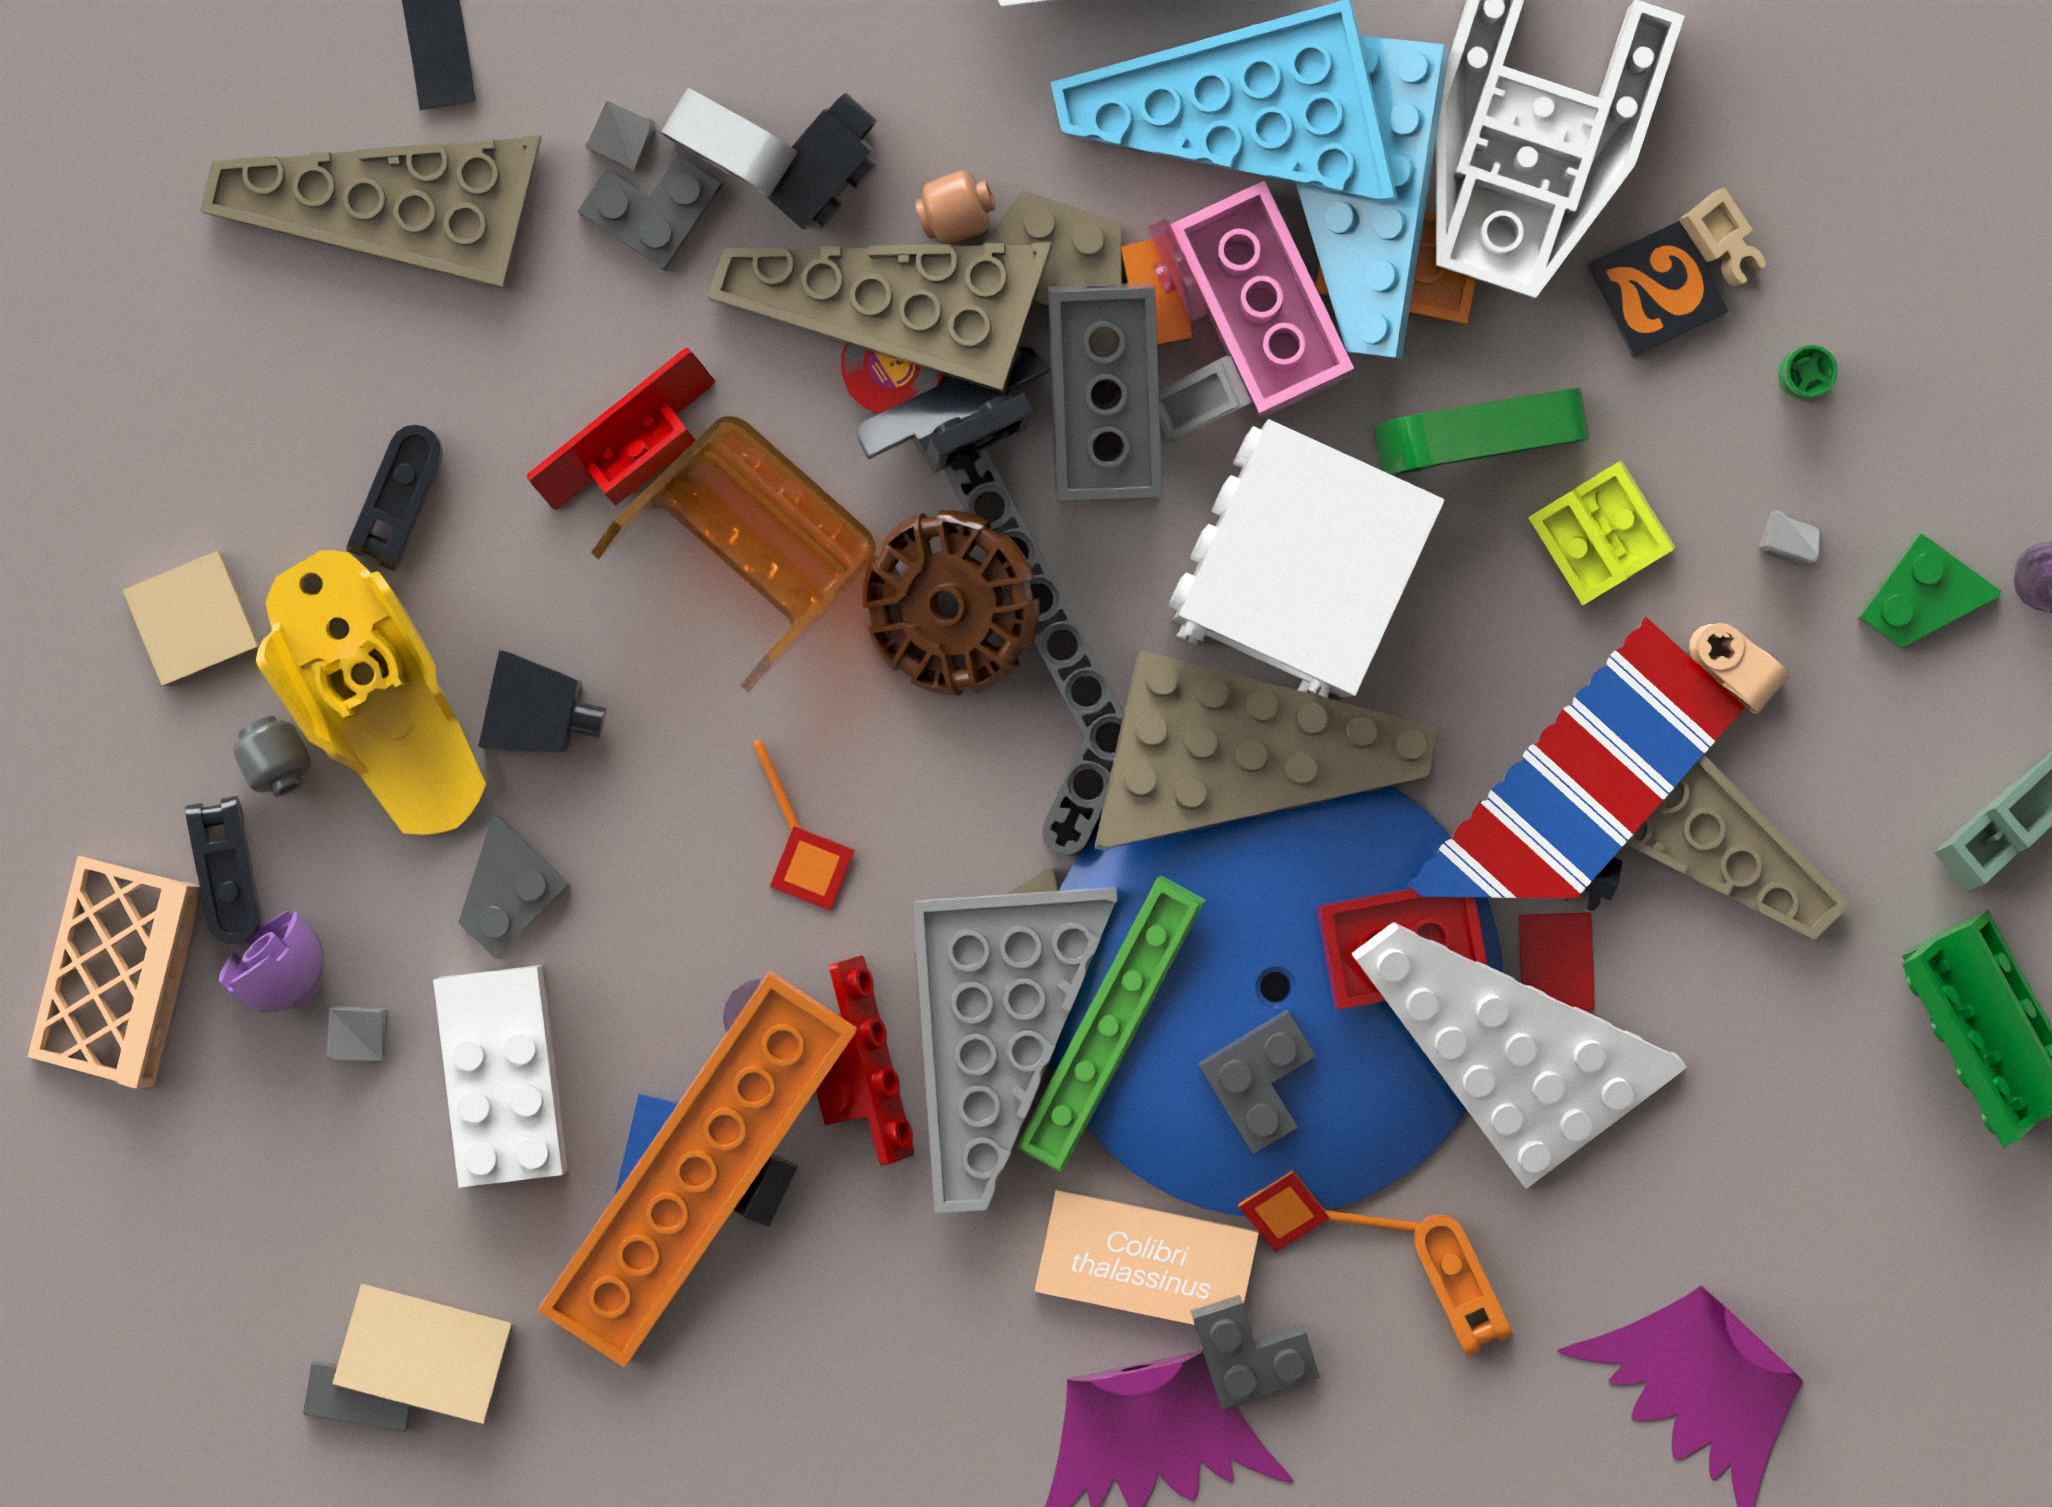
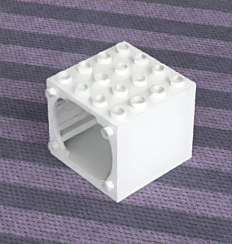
M1268 419L1261 429L1253 426L1245 436L1233 462V465L1242 469L1237 478L1230 475L1225 484H1223L1211 512L1220 515L1216 526L1208 524L1204 528L1190 556L1191 560L1198 563L1193 575L1185 573L1180 578L1168 606L1177 610L1172 621L1182 625L1176 636L1185 640L1188 635L1190 636L1188 642L1197 645L1198 640L1203 642L1204 636L1212 638L1302 679L1297 689L1299 691L1307 693L1309 690L1310 694L1320 695L1328 698L1329 692L1341 698L1356 696L1445 499Z

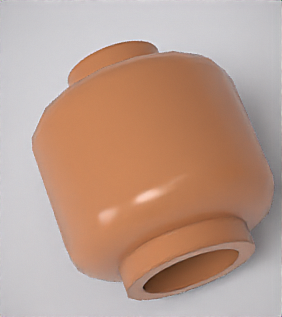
M959 170L927 182L922 188V198L915 201L918 216L929 239L937 238L941 244L954 245L984 234L989 228L988 213L996 210L994 197L987 181L977 183L973 175L965 170Z

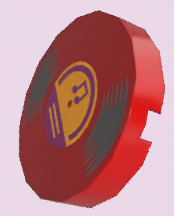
M845 344L841 353V375L848 393L863 409L875 414H880L940 385L943 374Z

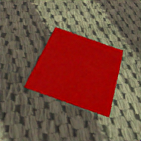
M1591 912L1519 915L1521 983L1541 990L1547 996L1573 1008L1575 1006L1584 1011L1595 1010Z

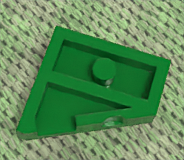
M1919 533L1857 618L1898 648H1903L1998 598L2002 591L1925 535Z

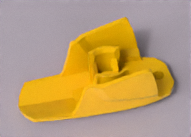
M320 550L278 575L270 588L265 602L272 632L262 640L257 652L256 662L260 671L308 741L325 750L331 759L357 772L403 834L427 835L458 828L476 808L487 784L465 734L437 680L436 665L404 606L379 571L370 573L349 552ZM311 574H316L322 579L323 586L318 594H310L304 587L306 577ZM337 617L348 623L349 633L345 638L338 639L331 633L332 619Z

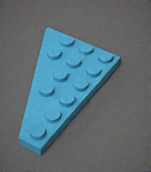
M1351 0L1339 1L1050 82L1061 132L1067 136L1384 202L1398 200L1354 4Z
M1361 36L1398 200L1384 202L1296 183L1346 351L1402 360L1450 47L1436 43Z

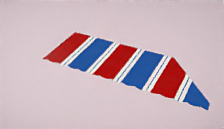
M1645 616L1641 621L1640 628L1635 629L1626 637L1623 647L1618 648L1609 656L1607 665L1598 669L1593 674L1589 686L1581 688L1576 693L1573 704L1564 707L1559 712L1556 723L1547 726L1539 737V742L1532 744L1526 749L1522 756V761L1510 767L1505 775V780L1497 783L1490 790L1488 799L1482 801L1474 808L1470 820L1462 822L1457 827L1454 838L1445 841L1438 849L1437 857L1427 861L1421 868L1419 877L1412 879L1407 884L1421 897L1577 898L1726 730L1745 706Z

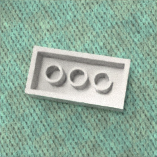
M543 965L445 976L434 979L458 1188L563 1175L568 1170Z

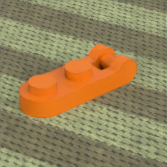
M1438 1213L1429 1215L1420 1221L1414 1231V1247L1465 1356L1469 1358L1480 1353V1346L1495 1339H1498L1501 1343L1513 1337L1514 1335L1469 1239L1458 1221L1449 1215ZM1483 1308L1488 1320L1470 1328L1465 1316Z

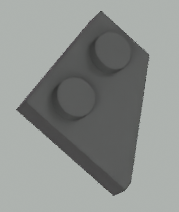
M496 815L490 822L458 923L496 959L558 897L569 883L501 816Z

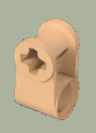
M1718 623L1701 626L1693 632L1689 640L1688 651L1690 657L1742 703L1746 710L1755 715L1762 710L1790 676L1788 670L1774 657L1754 645L1729 624ZM1722 637L1724 640L1720 647L1725 652L1724 656L1710 657L1708 654L1711 652L1712 646L1707 642L1708 638Z

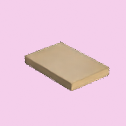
M361 1283L332 1385L485 1425L512 1323Z

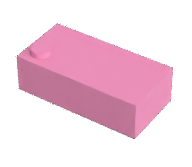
M1265 180L1170 224L1172 241L1226 355H1231L1253 401L1250 405L1257 420L1263 419L1352 377L1354 367Z

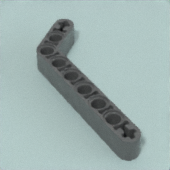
M987 449L978 452L980 458L974 462L975 470L981 480L986 474L990 473L994 482L978 485L969 495H965L962 487L972 485L964 469L954 471L951 466L945 468L944 471L965 512L977 515L975 513V503L983 494L995 493L1002 498L1005 504V511L1002 517L991 522L990 529L1001 537L1007 534L1011 539H1019L1026 544L1029 550L1027 561L1035 577L1030 580L1031 586L1043 585L1052 593L1053 604L1046 613L1039 614L1038 627L1033 642L1084 739L1045 818L1042 832L1047 846L1055 853L1062 855L1074 854L1087 843L1102 812L1115 752L1108 753L1098 747L1095 740L1096 731L1102 724L1107 722H1113L1121 726L1124 711ZM1004 585L1012 600L1010 586ZM1060 630L1068 631L1077 641L1075 655L1064 661L1053 658L1047 649V640L1050 635ZM1083 676L1094 678L1101 687L1100 699L1089 707L1077 704L1071 695V687L1074 681ZM1092 769L1100 774L1103 780V788L1097 797L1088 800L1082 799L1073 790V780L1078 772ZM1067 796L1078 806L1093 808V812L1089 819H1086L1079 813L1074 824V828L1080 832L1079 839L1077 841L1068 839L1065 845L1062 846L1055 842L1057 834L1051 830V826L1054 821L1063 823L1066 820L1071 809L1060 807L1063 798Z

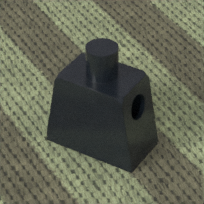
M499 650L478 747L485 749L567 752L571 732L596 738L601 737L606 717V708L578 702L582 681L517 654Z

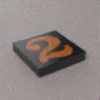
M1680 221L1666 226L1588 265L1633 358L1728 312L1700 251Z

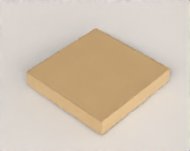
M221 551L213 552L122 590L161 686L179 681L260 646Z

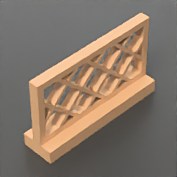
M78 856L28 1057L118 1081L117 1084L135 1089L153 1088L202 898L200 886L85 856ZM90 870L106 874L116 892L95 906L85 891ZM119 878L134 882L124 887ZM145 884L161 888L157 910L142 919L129 894ZM120 900L133 925L111 937L98 913ZM81 904H82V906H83V908H84V910H85L86 912H84V913H82L81 915H79L80 908H81ZM90 919L103 944L81 956L73 942L75 928ZM153 922L150 934L146 926ZM138 932L147 950L144 961L129 969L116 945ZM108 951L121 975L99 988L86 963ZM68 956H70L73 962L66 966ZM77 969L91 994L69 1007L60 988L63 978ZM140 973L139 981L137 984L134 976ZM125 982L134 997L131 1011L116 1019L103 995ZM95 1001L108 1026L86 1038L73 1014ZM57 1005L60 1013L54 1016L55 1008ZM65 1020L78 1044L62 1054L46 1050L50 1028ZM128 1023L126 1033H124L121 1027ZM110 1033H113L121 1047L117 1069L101 1065L91 1047L92 1044ZM82 1051L87 1060L73 1056Z

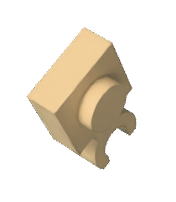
M1726 188L1714 191L1679 219L1706 262L1720 257L1722 260L1721 270L1723 277L1731 286H1738L1747 281L1746 276L1740 269L1741 260L1746 262L1752 272L1766 266L1762 253L1755 247L1747 246L1743 240L1753 229Z

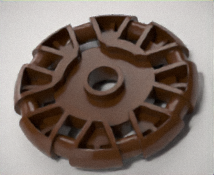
M940 510L938 516L927 517L925 513H921L903 521L881 541L883 548L878 557H871L863 582V608H868L872 625L867 629L880 655L894 671L901 669L911 677V684L942 695L960 696L963 690L973 689L976 693H980L1004 681L1020 665L1018 658L1022 651L1031 648L1039 621V598H1033L1030 580L1035 577L1023 552L1007 534L1001 537L990 529V521L968 512ZM940 536L942 551L932 554L930 540L933 537ZM976 545L989 553L983 564L969 556ZM899 560L909 567L903 577L899 575L896 569ZM1001 586H1010L1013 603L1001 605L1004 600V592ZM942 590L951 592L958 601L959 610L954 618L944 615L939 609L938 596ZM900 602L904 621H892L888 604ZM994 631L1005 639L1001 647H995L987 641ZM914 644L927 652L923 660L912 653ZM964 654L967 669L960 670L959 666L955 665L954 655Z

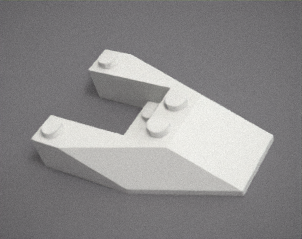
M1524 0L1466 1L1448 58L1436 136V266L1534 299L1539 295L1636 165L1685 17L1684 15L1634 0L1627 9L1599 96L1596 97L1503 66Z

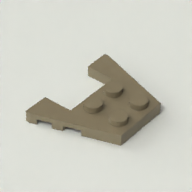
M1026 191L1021 192L982 244V246H985V243L1033 245V243L1052 242L1053 249L1034 302L1048 307V287L1121 284V223ZM1110 327L1095 329L1089 337L1090 348L1097 352L1109 351L1116 344L1117 332ZM1100 380V382L1119 388V385L1113 380Z

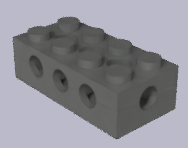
M1152 282L1048 287L1055 490L1057 500L1081 501L1162 497L1155 286ZM1110 327L1117 332V341L1112 349L1106 352H1097L1090 348L1089 337L1095 329ZM1103 379L1113 380L1119 385L1117 397L1107 404L1097 403L1091 398L1092 387ZM1107 431L1118 434L1121 437V444L1115 453L1104 456L1093 450V442L1099 434Z

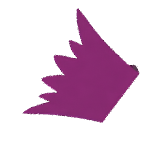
M1702 1285L1683 1298L1634 1323L1557 1350L1561 1354L1577 1359L1602 1363H1622V1366L1609 1379L1610 1384L1630 1385L1646 1381L1647 1383L1635 1403L1631 1418L1636 1421H1652L1676 1414L1672 1432V1453L1674 1459L1684 1458L1711 1442L1709 1453L1711 1479L1715 1480L1730 1465L1737 1507H1755L1758 1489L1771 1449L1786 1413L1803 1380Z
M1203 1351L1067 1379L1065 1417L1059 1455L1045 1507H1071L1085 1489H1087L1090 1507H1098L1106 1497L1114 1479L1129 1507H1143L1153 1490L1157 1474H1160L1162 1479L1178 1494L1193 1501L1198 1493L1201 1461L1212 1472L1229 1482L1234 1480L1230 1459L1268 1477L1291 1483L1293 1480L1256 1437L1236 1406L1221 1410Z

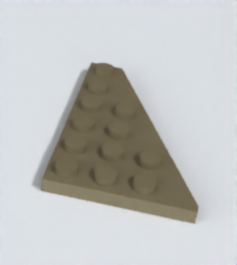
M1141 650L1136 657L1094 848L1105 851L1113 847L1140 841H1151L1160 839L1163 836L1192 832L1219 826L1226 822L1269 815L1276 811L1300 808L1331 801L1335 798L1362 792L1368 793L1382 790L1385 787L1425 780L1430 776L1439 727Z

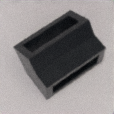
M772 1153L734 1208V1211L744 1218L769 1227L798 1165Z

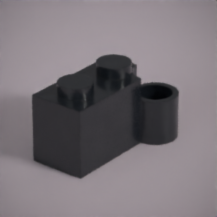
M844 93L830 108L823 109L793 144L792 148L797 151V155L771 196L767 198L803 230L812 228L815 223L821 228L824 227L841 208L842 204L837 198L849 184L855 189L859 187L876 167L869 159L875 152V149L864 138L872 130L877 120L849 94Z

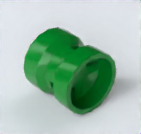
M1802 346L1785 356L1781 362L1778 371L1779 383L1784 392L1794 399L1808 400L1816 398L1830 390L1836 382L1838 373L1837 363L1831 352L1821 346Z

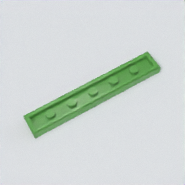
M1162 875L1157 877L1016 1148L1060 1173L1065 1170L1206 903V899Z

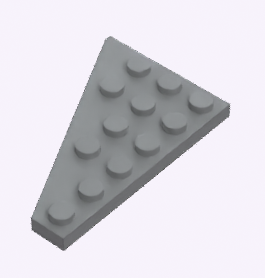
M1116 887L913 900L934 1214L987 1210L1016 1137L1028 1113L1056 1042L1117 901Z

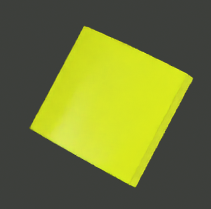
M1622 460L1528 517L1582 606L1676 548Z

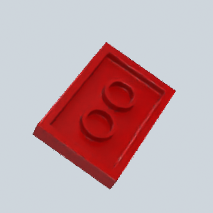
M1411 888L1316 906L1335 1009H1345L1386 1001L1352 956V953L1393 922L1414 931L1420 937L1442 944L1463 957L1487 965L1475 897H1421Z

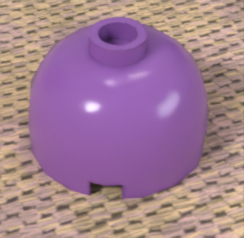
M284 911L266 921L250 939L246 940L252 945L242 958L233 952L220 971L219 982L236 999L250 1009L262 1013L281 1011L291 1005L298 1009L308 1003L318 991V986L315 982L322 972L324 952L320 939L311 926L296 911H294L293 915L289 911Z

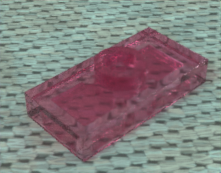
M1164 218L1149 225L1147 233L1161 262L1153 266L1164 293L1167 295L1173 291L1175 292L1190 326L1206 319L1210 310L1169 221H1165Z

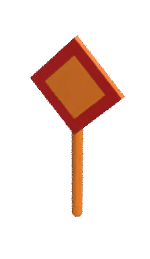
M760 739L755 740L754 748L791 831L769 887L831 911L855 849L800 828L763 741Z
M1293 1170L1238 1204V1207L1275 1253L1325 1221L1414 1232L1419 1224L1413 1221L1324 1210Z

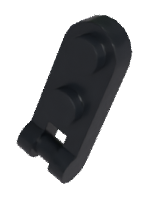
M415 424L405 426L395 433L388 445L346 547L347 552L362 557L364 553L380 559V566L392 571L397 569L441 463L443 449L436 433L425 426ZM377 519L394 526L388 540L372 534Z
M238 796L222 798L221 804L208 807H204L202 803L185 806L186 821L209 930L218 940L227 944L244 942L258 931L261 924V910L246 840L240 800ZM224 825L227 840L210 843L208 828Z

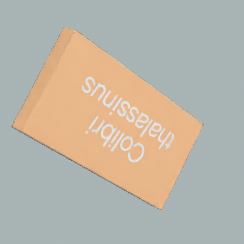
M1055 1189L1034 1292L1194 1325L1191 1310L1240 1295L1244 1304L1259 1232L1257 1230Z

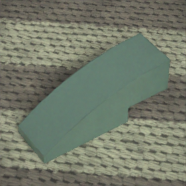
M2052 752L1994 798L1934 852L1967 892L1985 885L2020 851L2029 848L2052 826Z

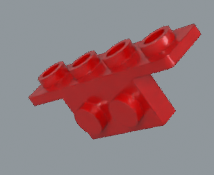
M684 348L527 474V479L554 510L559 509L594 480L615 506L618 505L696 442V439L676 414L713 386L715 383L714 378L690 348Z
M860 955L829 965L841 1014L838 1016L857 1029L852 1039L816 1089L825 1125L862 1117L868 1118L879 1164L885 1166L914 1155L913 1131L910 1123L906 1120L899 1093V1077L892 1066L886 1042V1027L880 1019L873 992L874 980L867 969L864 956Z

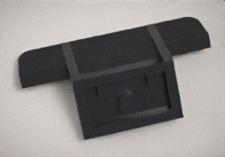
M1019 347L1004 393L953 378L863 421L857 428L859 444L869 460L912 439L933 472L937 473L1026 430L1033 409L1024 393L1012 398L1008 392L1048 374L1051 368L1033 349Z

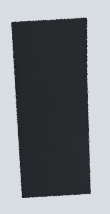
M402 0L419 110L476 101L460 1Z

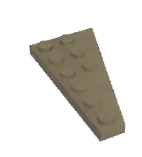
M541 135L514 139L474 140V142L432 143L358 149V151L334 153L317 152L310 153L309 155L214 160L211 163L200 212L505 288L542 137Z
M1052 242L1033 243V245L985 243V246L929 244L869 246V248L821 246V249H787V247L724 248L707 297L710 301L1004 393L1053 245Z
M1704 754L1624 844L1811 940H1816L1851 905L1848 899Z

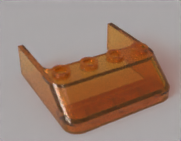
M725 416L715 421L611 523L591 553L599 560L653 508H661L669 512L784 614L792 626L764 655L741 685L749 693L863 571L875 555L876 543L871 532L749 423L738 417Z

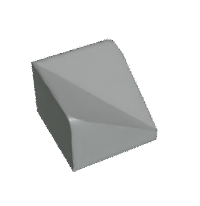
M606 98L586 140L585 147L588 151L635 171L656 124L654 120Z
M1780 510L1770 512L1759 548H1761L1762 552L1806 566L1815 563L1817 560L1820 533L1816 527L1788 518Z
M346 1006L330 1007L327 1059L383 1061L386 1009Z

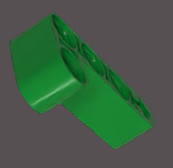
M1580 388L1414 414L1373 426L1380 469L1392 476L1421 471L1440 465L1559 446L1590 439Z

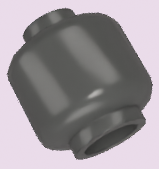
M267 716L248 724L238 733L240 740L236 743L233 750L234 756L249 787L253 791L260 793L272 791L275 797H280L295 791L302 785L303 782L300 777L308 770L311 761L292 723L284 720L277 721L275 716Z

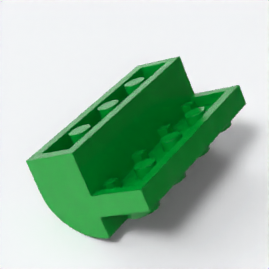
M1987 909L1967 918L1906 952L1902 956L1904 959L1902 966L1905 970L1907 985L1915 996L1920 997L1928 1011L1935 1036L1939 1041L1945 1043L1956 1062L1955 1068L1959 1080L1966 1088L1972 1091L1981 1108V1118L1985 1127L1990 1133L1996 1135L2002 1148L2020 1141L2036 1123L2052 1117V1024L1991 913Z

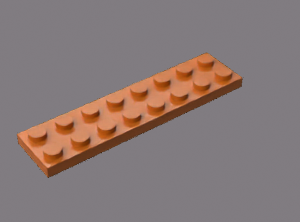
M769 970L538 1308V1312L625 1368L852 1039L857 1028Z

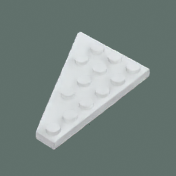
M1394 922L1352 953V956L1525 1189L1529 1188L1687 1068L1682 1059L1672 1051L1670 1053L1644 1041L1640 1036L1627 1030L1618 1029L1597 1016L1575 1006L1573 1008L1547 996L1541 990L1519 983L1513 977L1478 961L1474 962L1449 950L1446 946L1420 937L1414 931Z

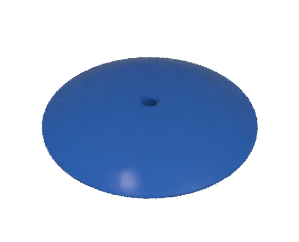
M1390 786L1382 790L1368 793L1362 792L1300 808L1276 811L1269 815L1249 817L1192 832L1177 833L1151 841H1140L1113 847L1105 851L1094 848L1098 831L1091 837L1072 864L1059 891L1116 887L1117 901L1052 1053L1051 1061L1055 1072L1157 877L1162 875L1207 900L1087 1126L1101 1145L1126 1168L1147 1183L1177 1199L1204 1209L1236 1216H1246L1238 1207L1240 1202L1293 1170L1324 1210H1333L1379 1192L1402 1178L1431 1155L1453 1131L1467 1110L1386 1001L1345 1009H1335L1316 908L1319 905L1412 888L1407 883L1419 877L1423 865L1427 861L1436 858L1440 846L1445 841L1452 839L1444 828L1419 804L1394 786ZM1475 897L1487 966L1503 973L1499 936L1487 897ZM1271 972L1282 973L1287 981L1285 994L1277 1000L1265 999L1260 991L1262 979ZM1288 1009L1316 1057L1272 1083L1294 1118L1298 1128L1253 1154L1200 1069L1198 1062Z

